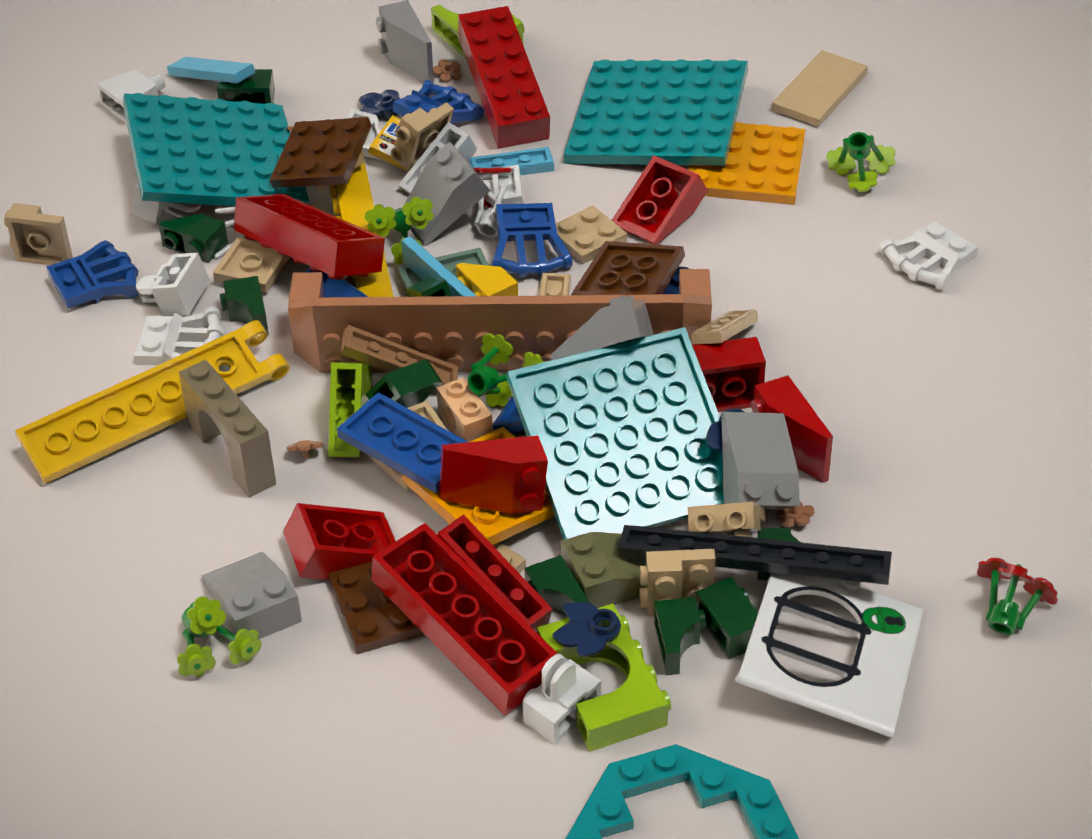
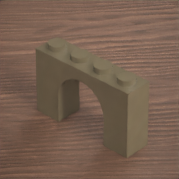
M203 360L178 372L188 425L203 443L222 435L228 449L233 479L244 493L250 498L276 485L268 430L207 360Z

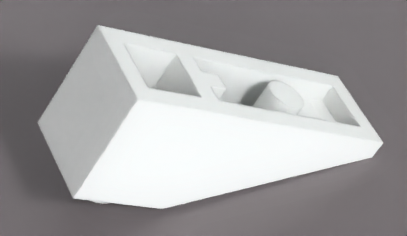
M448 122L399 183V187L410 194L428 160L449 142L469 161V158L477 150L470 135Z

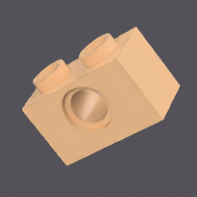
M464 377L436 388L438 414L453 434L470 442L493 432L492 414L478 395L470 390Z

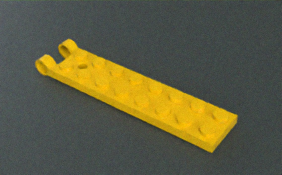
M254 320L237 330L15 430L16 437L42 481L46 484L187 418L178 372L207 360L236 394L266 380L276 381L281 379L289 372L290 366L282 354H274L260 363L257 361L249 347H256L263 343L268 333L260 321ZM226 365L230 367V371L222 372L219 368Z

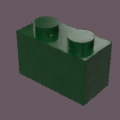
M729 577L696 591L695 600L698 610H704L706 629L727 658L730 660L746 653L759 610L757 611L751 604L745 589L739 588L735 581Z

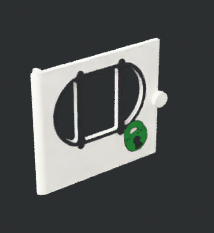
M771 573L746 653L735 681L736 683L892 738L924 609L859 587L861 582ZM798 595H818L829 598L844 606L855 617L858 624L791 601L789 598ZM786 611L857 636L858 643L852 665H847L774 639L773 635L780 612ZM773 652L845 678L829 683L812 682L802 679L785 669L775 658Z

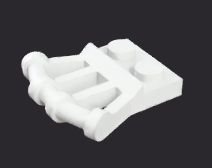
M933 221L921 230L916 229L911 237L894 242L891 239L884 240L880 243L878 250L884 257L889 258L894 270L899 273L905 272L908 274V278L914 282L922 281L936 285V289L943 291L952 273L977 256L978 247ZM911 251L906 255H900V253ZM925 256L930 258L921 265L915 264ZM938 267H944L943 271L939 274L933 273Z
M208 307L203 313L182 317L175 312L173 316H146L134 354L136 364L160 365L223 336L225 330L220 324L221 314L217 307Z

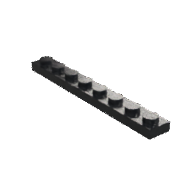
M625 524L618 547L619 557L645 560L646 552L714 549L715 567L889 585L892 552Z

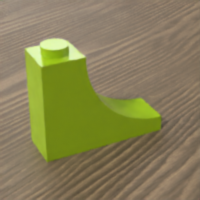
M440 4L431 7L432 29L465 58L458 38V14L447 10ZM512 14L523 43L524 25L520 19H517Z
M331 362L328 456L361 457V450L338 438L337 428L368 402L365 394L372 388V365Z

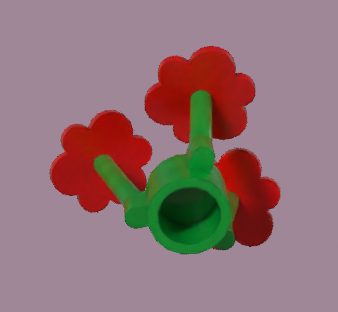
M990 558L987 561L978 563L977 575L983 578H990L991 580L989 609L985 619L989 621L988 626L991 629L1002 634L1012 635L1016 629L1022 630L1026 618L1038 601H1046L1049 604L1055 605L1058 601L1056 597L1058 592L1054 589L1053 584L1042 577L1034 579L1027 575L1028 569L1023 568L1020 564L1006 563L1001 558ZM1001 579H1010L1005 599H1001L999 604H997L999 581ZM1018 581H1024L1023 588L1033 595L1021 613L1018 611L1019 605L1012 601Z

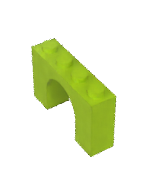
M614 604L597 609L612 610L621 622V631L615 639L606 642L602 651L592 656H579L577 647H564L553 639L552 634L570 622L568 618L537 627V633L558 654H561L567 660L571 659L578 665L588 662L607 663L618 668L627 678L625 683L615 691L576 704V726L589 752L668 726V711L671 710V701L667 692L660 690L653 666L645 663L640 642L637 639H632L626 617L619 615Z

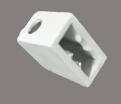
M131 70L97 83L101 105L125 123L124 93H142L159 96L158 91L166 87L165 81L160 74L147 78L138 70Z

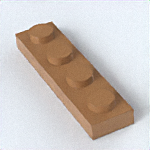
M347 325L343 332L340 352L342 355L388 372L426 359L443 383L440 386L458 380V366L350 325Z

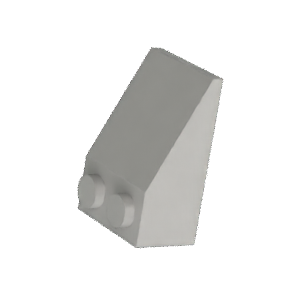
M409 1L379 6V17L376 18V25L379 33H381V39H378L380 53L385 54L389 63L423 83L427 79L433 81L434 84L432 43Z
M451 142L446 144L428 160L405 202L411 203L413 197H419L421 200L429 199L433 204L431 210L434 214L433 220L427 221L428 224L424 229H417L414 227V224L412 225L425 245H428L491 191Z
M627 295L609 300L610 306L601 308L550 355L551 360L654 335L645 300H635L634 296L627 297Z
M722 412L724 504L755 502L764 507L765 510H786L800 506L799 473L784 413Z
M259 552L201 575L212 598L217 599L221 603L220 609L226 614L225 621L231 632L235 635L243 628L248 631L255 629L259 633L258 639H261L302 622L296 591L285 573L264 552Z

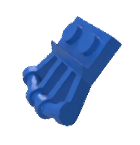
M427 79L418 92L412 90L411 95H407L405 98L396 100L393 103V112L404 116L407 113L411 114L418 108H422L428 113L431 109L438 108L447 102L454 108L451 124L479 120L484 115V108L480 104L474 103L470 95L466 93L460 94L457 92V89L451 86L443 87L433 84V81Z
M552 203L496 204L495 215L499 243L492 266L502 267L505 271L518 274L519 277H527V274L542 276V273H549L562 267L567 269L573 266L572 257L557 234ZM543 240L549 241L558 257L546 261ZM507 241H514L517 262L502 258ZM524 241H534L537 262L527 263Z
M107 240L101 241L82 255L46 266L48 276L67 308L81 305L91 300L98 303L103 296L123 295L127 298H134L139 294L136 288L138 269L131 263V258L126 252L116 250L114 245Z

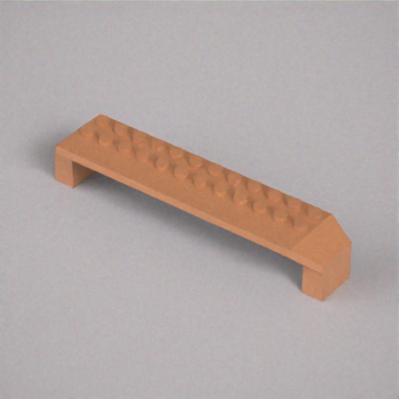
M680 269L679 294L627 295V297L634 296L635 300H645L654 335L685 327L692 344L691 334L711 322L712 299L709 269ZM322 272L293 273L288 314L294 353L321 373H331V362L366 364L340 354L342 336L347 325L458 366V372H472L471 365L479 362L485 356L481 351V347L484 345L482 338L485 334H492L494 336L500 334L513 347V353L509 356L510 361L506 364L500 362L497 365L488 362L485 367L488 366L497 371H512L522 368L523 363H525L524 355L527 352L539 354L543 362L551 361L550 355L601 308L610 306L609 300L626 295L325 298ZM372 366V372H388Z

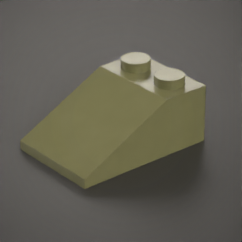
M589 532L561 541L562 558L583 590L589 603L593 604L596 608L610 604L617 605L639 598V588H645V586L640 584V566H646V560L619 557L618 547L622 533Z

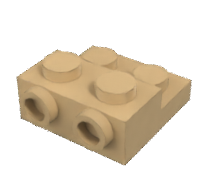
M446 102L438 108L431 109L428 113L422 108H418L411 114H405L399 122L400 128L396 130L395 147L391 150L392 159L409 171L446 124L451 122L454 108Z
M13 203L10 210L6 211L4 224L8 227L10 247L14 250L16 261L52 265L73 258L64 216L42 214L41 206Z
M755 502L687 507L689 531L752 537L751 532L761 531L760 522L766 521L765 508Z
M714 549L646 552V566H640V584L645 586V588H639L640 608H647V616H654V601L695 596L696 599V591L713 585L715 576Z

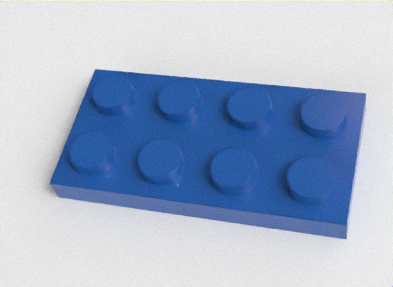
M379 392L337 428L338 438L434 493H437L440 487L442 445L468 442Z

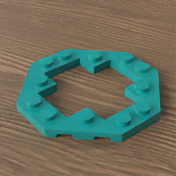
M674 744L609 763L565 839H602L634 829V820L625 802L626 798L688 780L701 808L736 799L755 839H799L769 779Z

